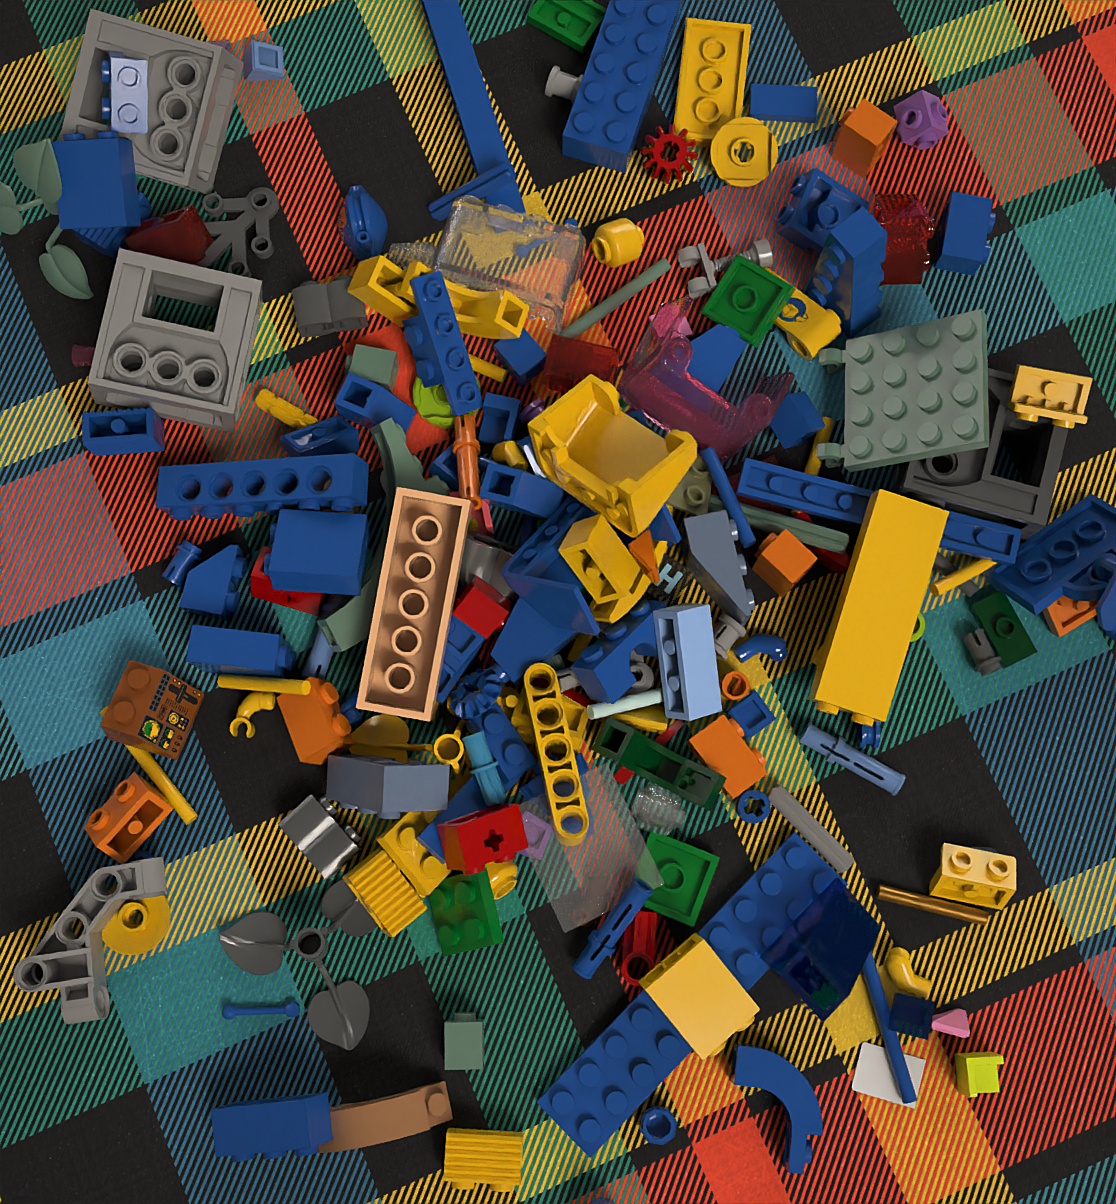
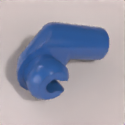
M764 633L754 634L732 649L740 663H744L758 653L769 654L773 661H781L788 655L786 642L783 638Z

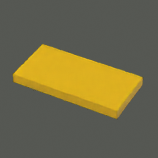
M686 17L673 123L675 124L674 135L678 136L683 128L688 130L687 136L683 140L684 142L695 139V146L710 148L711 142L719 129L732 119L741 117L751 33L750 24Z

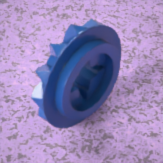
M478 668L473 675L467 673L466 679L462 682H457L458 688L450 694L452 699L449 705L450 708L462 719L479 716L487 711L499 697L502 689L501 678L491 668L486 670Z

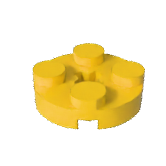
M751 117L732 119L722 126L713 138L709 151L710 163L717 178L729 186L736 188L755 186L767 178L776 165L778 158L777 140L773 133L764 126V123L758 119ZM741 143H745L747 149L753 151V155L747 157L746 162H740V158L734 155V150H738Z

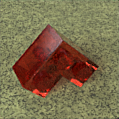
M916 194L875 195L873 217L887 232L885 261L880 264L884 271V280L880 284H922L923 272L928 271L930 256L926 248L927 240L932 239L934 233L933 218H930L926 211V206L922 205Z

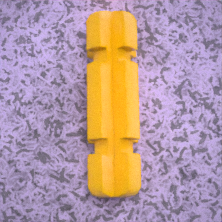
M262 389L255 398L257 407L265 412L270 411L272 416L292 428L302 429L318 422L313 416L308 413L304 415L303 410L281 397L277 398L274 393L267 389Z

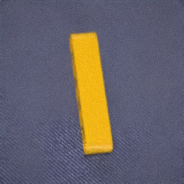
M535 663L524 674V695L556 839L561 844L576 846L587 835L589 817L555 670L548 664ZM536 678H544L549 682L550 686L544 690H537L530 683ZM544 712H551L558 720L552 725H544L538 720V716ZM551 747H559L566 755L559 761H553L546 756L545 752ZM566 782L572 786L574 792L570 796L560 797L554 792L553 787L557 783ZM574 818L580 822L582 829L578 833L569 834L562 829L561 823L565 819Z

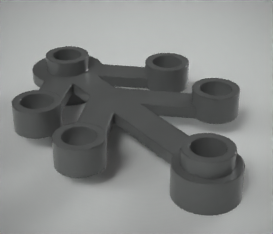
M266 187L253 189L246 198L222 199L216 193L207 194L203 198L202 205L209 216L218 217L223 212L243 213L236 220L198 222L193 217L183 218L179 223V230L186 240L193 241L199 237L219 236L194 262L189 261L186 263L210 268L232 246V261L228 265V273L234 274L236 268L243 267L245 270L240 276L249 278L250 269L247 265L246 230L256 221L257 236L252 240V250L260 259L269 258L274 251L270 240V220L278 212V197L274 191ZM260 200H267L263 206L256 205ZM219 202L216 208H208L210 203ZM188 226H196L194 231L185 232ZM260 244H268V247L265 250H257V247Z

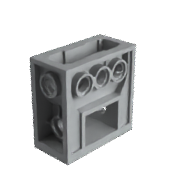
M90 8L59 141H64L63 134H85V139L90 140L97 139V132H111L110 126H107L108 119H102V97H108V83H102L101 61H108V51L123 52L125 58L145 59L148 63V131L145 134L118 132L119 138L132 140L135 174L201 194H210L244 63L221 46Z
M119 248L87 382L95 404L123 410L129 408L131 411L135 407L140 410L142 407L147 409L150 406L160 418L235 433L263 305L262 281ZM157 295L218 308L214 332L152 319Z

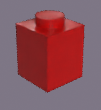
M476 575L455 600L452 614L488 639L494 630L499 633L504 628L510 616V599Z

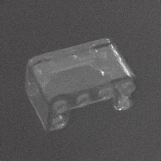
M463 195L461 198L454 199L430 269L434 272L440 271L443 278L470 290L491 292L506 289L530 306L528 319L535 320L538 315L546 321L545 330L559 334L563 330L585 263L586 239L581 234V230L574 225H558L548 222L547 219L537 214L527 216L515 212L506 205L499 204L493 206L482 203L481 200L474 196Z

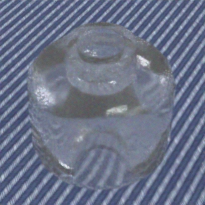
M650 783L645 789H638L630 816L635 817V825L639 829L667 836L674 827L681 828L687 808L681 806L682 799L680 796L659 785Z

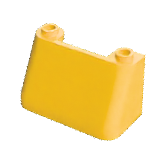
M590 374L527 424L535 456L540 469L548 479L597 514L602 513L606 520L630 537L636 538L651 524L696 460L697 443L693 436L686 431L673 429L664 439L620 410L618 391L610 382H604Z

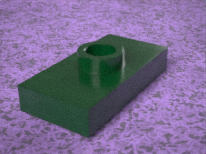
M998 591L969 606L980 629L983 628L984 634L996 657L1001 656L1002 660L999 662L1002 669L1037 653L1034 644L1004 593Z

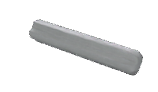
M778 784L768 792L766 796L770 803L838 872L843 873L852 866L855 861L853 856L782 785Z

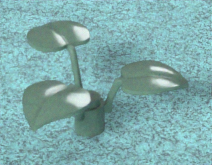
M49 138L24 145L14 153L13 162L19 179L27 188L35 190V195L40 198L24 204H16V198L12 189L0 182V231L13 235L20 232L23 228V219L19 211H25L44 204L49 213L59 215L57 201L62 196V183L55 153ZM59 222L45 245L47 252L39 257L41 270L47 281L60 293L71 298L90 299L94 294L89 288L85 269L78 256L64 245L57 244L54 246L55 241L63 230L60 229Z

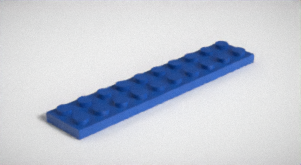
M793 832L696 934L707 942L747 992L845 889L848 883L796 832ZM643 989L537 1099V1103L591 1158L692 1049Z

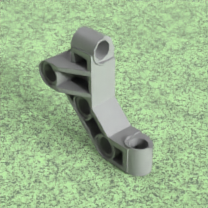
M164 858L136 860L128 864L103 867L96 870L31 955L22 959L16 965L13 978L18 988L25 992L60 988L61 1013L64 1022L68 1025L106 1019L110 1011V999L107 990L102 930L126 899L133 898V900L167 895ZM110 874L114 875L118 882L117 889L113 894H110L105 887V881ZM77 918L84 925V932L80 937H77L72 930L73 922Z

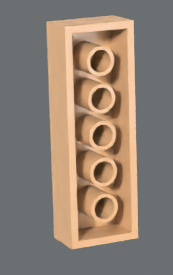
M397 487L356 708L429 722L433 719L472 509L471 500Z

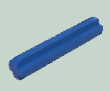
M503 162L431 202L429 205L430 215L433 219L441 221L516 179L514 166L508 162Z

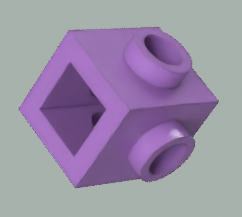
M920 90L893 106L898 121L897 134L903 143L924 150L935 146L939 139L949 134L946 124L948 114L945 107L941 104L939 97Z

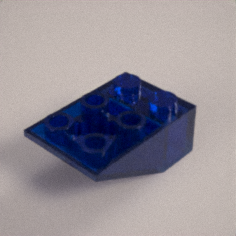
M836 877L759 958L807 1010L824 1022L850 995L881 927L842 881Z

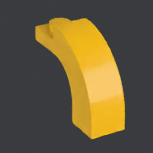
M419 261L410 262L399 295L417 306L410 286V280L433 273L434 271ZM444 278L462 333L489 339L520 338L530 308L528 304L506 289L491 292L475 291L458 286Z

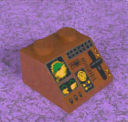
M129 660L100 726L109 740L178 760L205 695L165 670Z

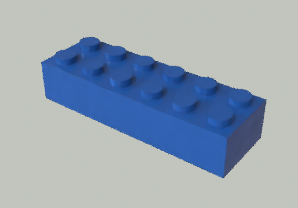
M610 0L563 132L562 155L626 174L685 0Z

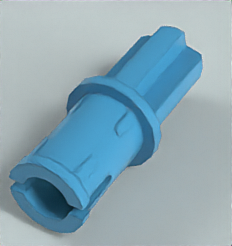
M481 731L464 737L461 740L464 743L473 768L470 773L471 775L475 774L486 805L493 806L505 801L507 796L496 769L499 763L498 761L494 762L484 735L485 733Z

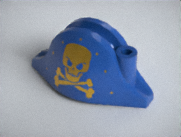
M362 185L350 187L338 216L339 235L359 262L381 254L388 231V221L384 211Z

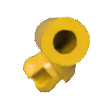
M902 947L892 948L886 959V967L892 983L898 988L927 998L931 991L932 981L913 973L909 961L910 955L906 949Z

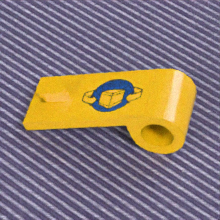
M764 268L765 270L769 271L770 273L774 274L780 279L786 281L781 276L772 271L770 268ZM795 288L796 290L774 324L786 332L792 349L804 360L811 361L819 354V350L827 347L841 334V320L833 310H825Z

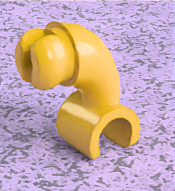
M254 691L247 695L238 708L236 719L231 722V734L236 737L238 726L246 723L248 728L246 735L247 738H251L255 733V726L249 720L250 716L261 709L272 710L275 705V694L273 692Z

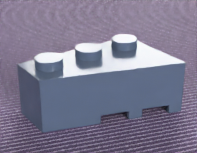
M328 754L326 799L340 802V808L358 809L359 813L377 814V817L382 819H399L400 812L448 810L450 765L441 763L422 765V761L409 760V764L396 762L395 758L366 754Z

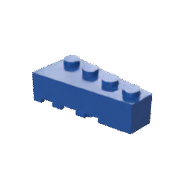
M864 206L829 232L806 288L810 299L825 310H833L841 320L840 328L849 339H852L881 316V308L877 306V303L882 300L883 292L878 288V284L884 280V271L880 264L885 261L887 232Z

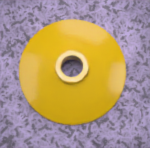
M117 884L108 890L110 894L116 891ZM166 896L133 900V898L126 899L102 930L103 942L113 951L124 955L143 954L156 947L166 935L170 924V906ZM137 910H140L143 914V920L139 924L133 921V914Z

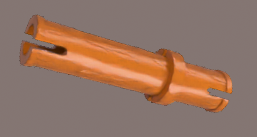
M464 415L465 426L463 427L461 416H457L453 421L455 441L452 448L454 456L457 458L459 497L461 499L473 500L474 509L478 510L482 506V499L479 497L480 481L477 456L480 454L479 441L476 440V422L474 417Z

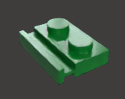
M537 0L527 15V23L583 54L600 30L607 9L592 0Z

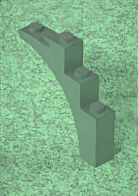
M392 417L370 428L380 453L384 470L387 509L380 543L372 563L363 576L361 596L348 595L338 606L316 620L333 652H343L369 637L397 487L450 496L451 493L447 484L440 480L437 475L424 480L422 476L423 467L415 455H411L405 444L407 441L405 432L398 423H394Z

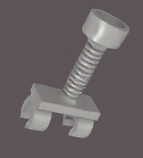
M766 238L752 242V248L749 251L739 253L762 268L773 265L771 247ZM704 243L679 250V256L677 257L680 267L689 268L700 263L704 276L687 282L690 298L696 299L707 294L711 295L717 286L714 274L718 273V271L727 270L738 253L712 261L708 258Z

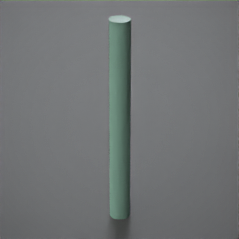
M664 257L557 334V341L562 347L566 346L670 270V263Z

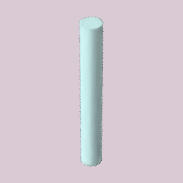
M662 687L620 697L614 704L600 702L588 705L586 708L589 719L593 720L664 702Z

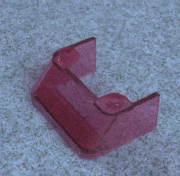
M687 295L661 304L621 376L618 390L624 402L636 410L642 409L644 416L668 433L673 429H677L691 434L696 440L698 454L701 455L702 451L713 447L720 462L732 458L771 423L795 375L788 372L761 378L753 394L746 396L739 408H736L686 371L693 357L692 344L686 336L677 330L694 300Z

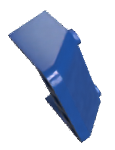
M570 495L504 564L501 573L507 585L553 626L597 636L601 630L580 591L584 585L559 553L558 549L574 522L598 514ZM665 503L651 524L643 532L649 529L653 540L678 543L682 538ZM608 522L629 551V544L636 538L628 536Z

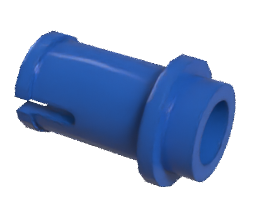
M183 540L181 545H176L178 550L165 572L161 575L182 587V583L195 562L202 559L199 556L203 550L186 540Z

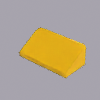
M654 704L595 720L605 723L607 718L610 717L634 729L663 734L668 724L665 707Z

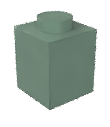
M356 344L353 355L349 354L347 356L345 375H348L350 372L382 386L393 394L400 366L397 352Z
M475 1012L453 1013V1019L446 1020L444 1023L445 1070L483 1069L485 1065L484 1019H476Z

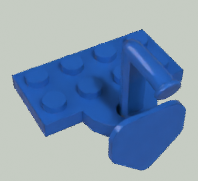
M1089 494L1022 543L1018 548L1014 565L1008 566L996 563L984 571L986 582L1035 616L1063 595L1079 601L1098 600L1096 611L1099 626L1105 630L1108 637L1116 641V508L1095 495Z

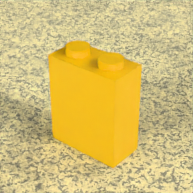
M696 933L692 934L638 981L702 1061L706 1057H713L721 1052L726 1045V1040L736 1031L741 1032L748 1028L755 1019L754 1015L760 1011V1008L707 942Z

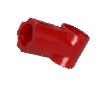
M639 911L623 932L620 972L623 978L631 985L641 986L638 981L643 978H632L627 973V965L631 959L636 957L643 958L647 963L646 974L655 967L657 912Z

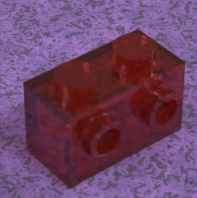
M194 205L140 221L141 226L133 227L124 238L131 251L183 263L187 262V264L191 265L203 260L206 257L205 252L214 242Z
M552 334L543 369V384L548 385V388L552 391L567 393L568 390H571L588 375L593 374L600 380L608 381L614 385L619 365L620 349Z

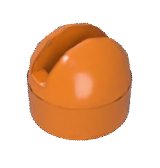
M739 671L725 673L719 680L721 695L728 700L744 698L749 691L748 678ZM732 677L736 678V680L733 683L730 692L728 693L727 688L730 684Z

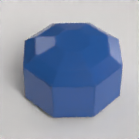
M652 1105L641 1114L639 1129L648 1143L664 1145L675 1137L677 1121L668 1107Z

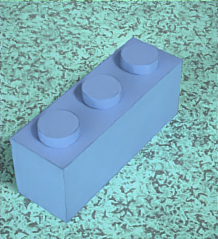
M682 603L654 610L653 617L666 718L692 721L721 712V691L710 604Z

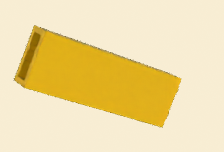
M878 489L871 494L807 699L817 703V710L832 715H837L839 710L852 714L851 721L869 727L873 726V722H886L949 511L883 489Z

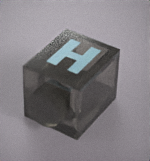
M664 553L658 568L660 581L657 584L651 581L642 595V599L664 601L666 606L670 607L674 605L691 582L694 573Z

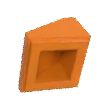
M648 529L629 544V551L641 567L643 573L653 583L657 584L660 581L653 538L651 531Z

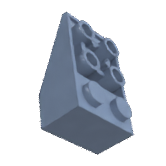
M726 510L684 518L679 531L682 539L679 542L686 570L724 614L732 617L744 627L752 615L751 610H755V601L752 590L745 589L742 576L747 574L743 554L737 555L734 541L738 540V531L734 519H728Z

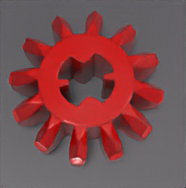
M675 124L669 125L668 134L666 135L663 128L658 126L655 129L658 140L651 135H647L645 142L650 147L641 148L640 154L644 157H650V159L643 162V169L655 167L651 174V179L653 180L658 178L660 172L664 173V184H669L670 174H674L676 181L681 182L683 174L680 169L689 174L694 169L687 161H696L698 158V153L688 151L696 145L695 139L683 141L688 133V130L685 128L681 130L678 136L674 135ZM665 147H671L670 151L673 148L677 151L674 161L668 162V157L665 160L662 159L661 156L664 153Z

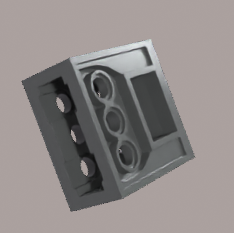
M988 368L989 447L899 463L892 493L937 508L1021 529L1020 542L1024 543L1046 526L1068 428L1051 424L1053 418L1039 416L1037 422L1015 418L1016 412L1006 407L1014 375ZM1001 434L1033 442L1023 483L991 475Z

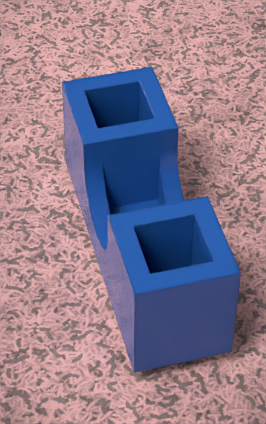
M638 600L623 617L605 629V634L593 645L585 648L581 652V657L571 665L572 670L590 700L614 704L637 681L631 672L629 664L633 649L637 655L658 658L653 611L666 608L667 606L664 601Z

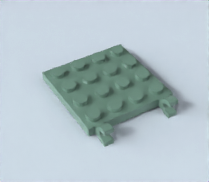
M982 309L846 340V350L836 348L819 350L818 363L821 366L827 365V372L829 374L838 373L845 369L844 444H817V458L819 460L826 459L825 465L828 468L844 464V467L849 472L989 447L987 315Z

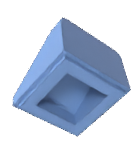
M251 40L243 53L244 79L246 81L283 79V47Z

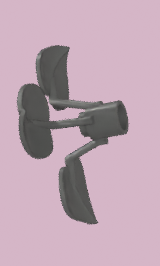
M343 879L330 887L322 899L321 911L327 919L334 923L331 926L322 927L320 931L313 927L304 928L296 935L295 940L284 944L287 938V928L284 922L273 913L256 912L244 917L232 927L219 934L220 943L228 957L241 969L254 975H268L277 971L282 965V951L295 949L305 961L315 962L329 991L317 993L310 1002L308 1021L312 1030L323 1040L346 1050H352L358 1045L366 1032L369 1022L370 1004L367 994L354 981H345L335 987L322 959L326 956L329 947L326 936L336 931L339 927L349 936L360 937L369 934L378 925Z

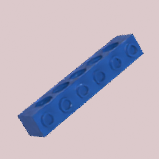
M355 453L159 466L156 508L170 514L169 517L171 519L180 521L191 520L192 515H201L209 519H220L223 517V514L233 513V515L240 517H253L255 512L262 511L271 515H279L280 509L320 511V508H331L335 511H352L353 506H367L369 464ZM331 479L330 485L323 491L325 483ZM297 482L296 488L291 492L292 486ZM264 485L262 492L259 493L260 488Z

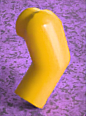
M506 440L494 446L492 450L494 461L506 466L508 464L511 468L523 471L527 469L528 463L515 441Z

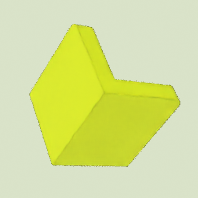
M992 1051L954 1053L959 1093L970 1098L977 1097V1093L1000 1092L997 1064H1004L1003 1055Z

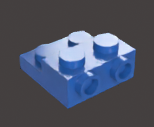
M814 168L804 175L799 174L793 180L789 188V192L793 194V197L789 204L786 203L780 209L776 217V221L780 223L777 234L803 250L811 247L821 253L829 232L862 206L867 209L869 202L819 169Z

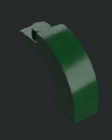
M610 717L604 723L591 749L645 781L708 811H711L727 779L720 773L678 755L654 742L638 730Z

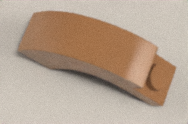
M445 1081L434 1082L384 1098L341 1104L329 1108L333 1140L319 1145L318 1153L338 1152L376 1145L430 1130V1127L452 1120L453 1117Z

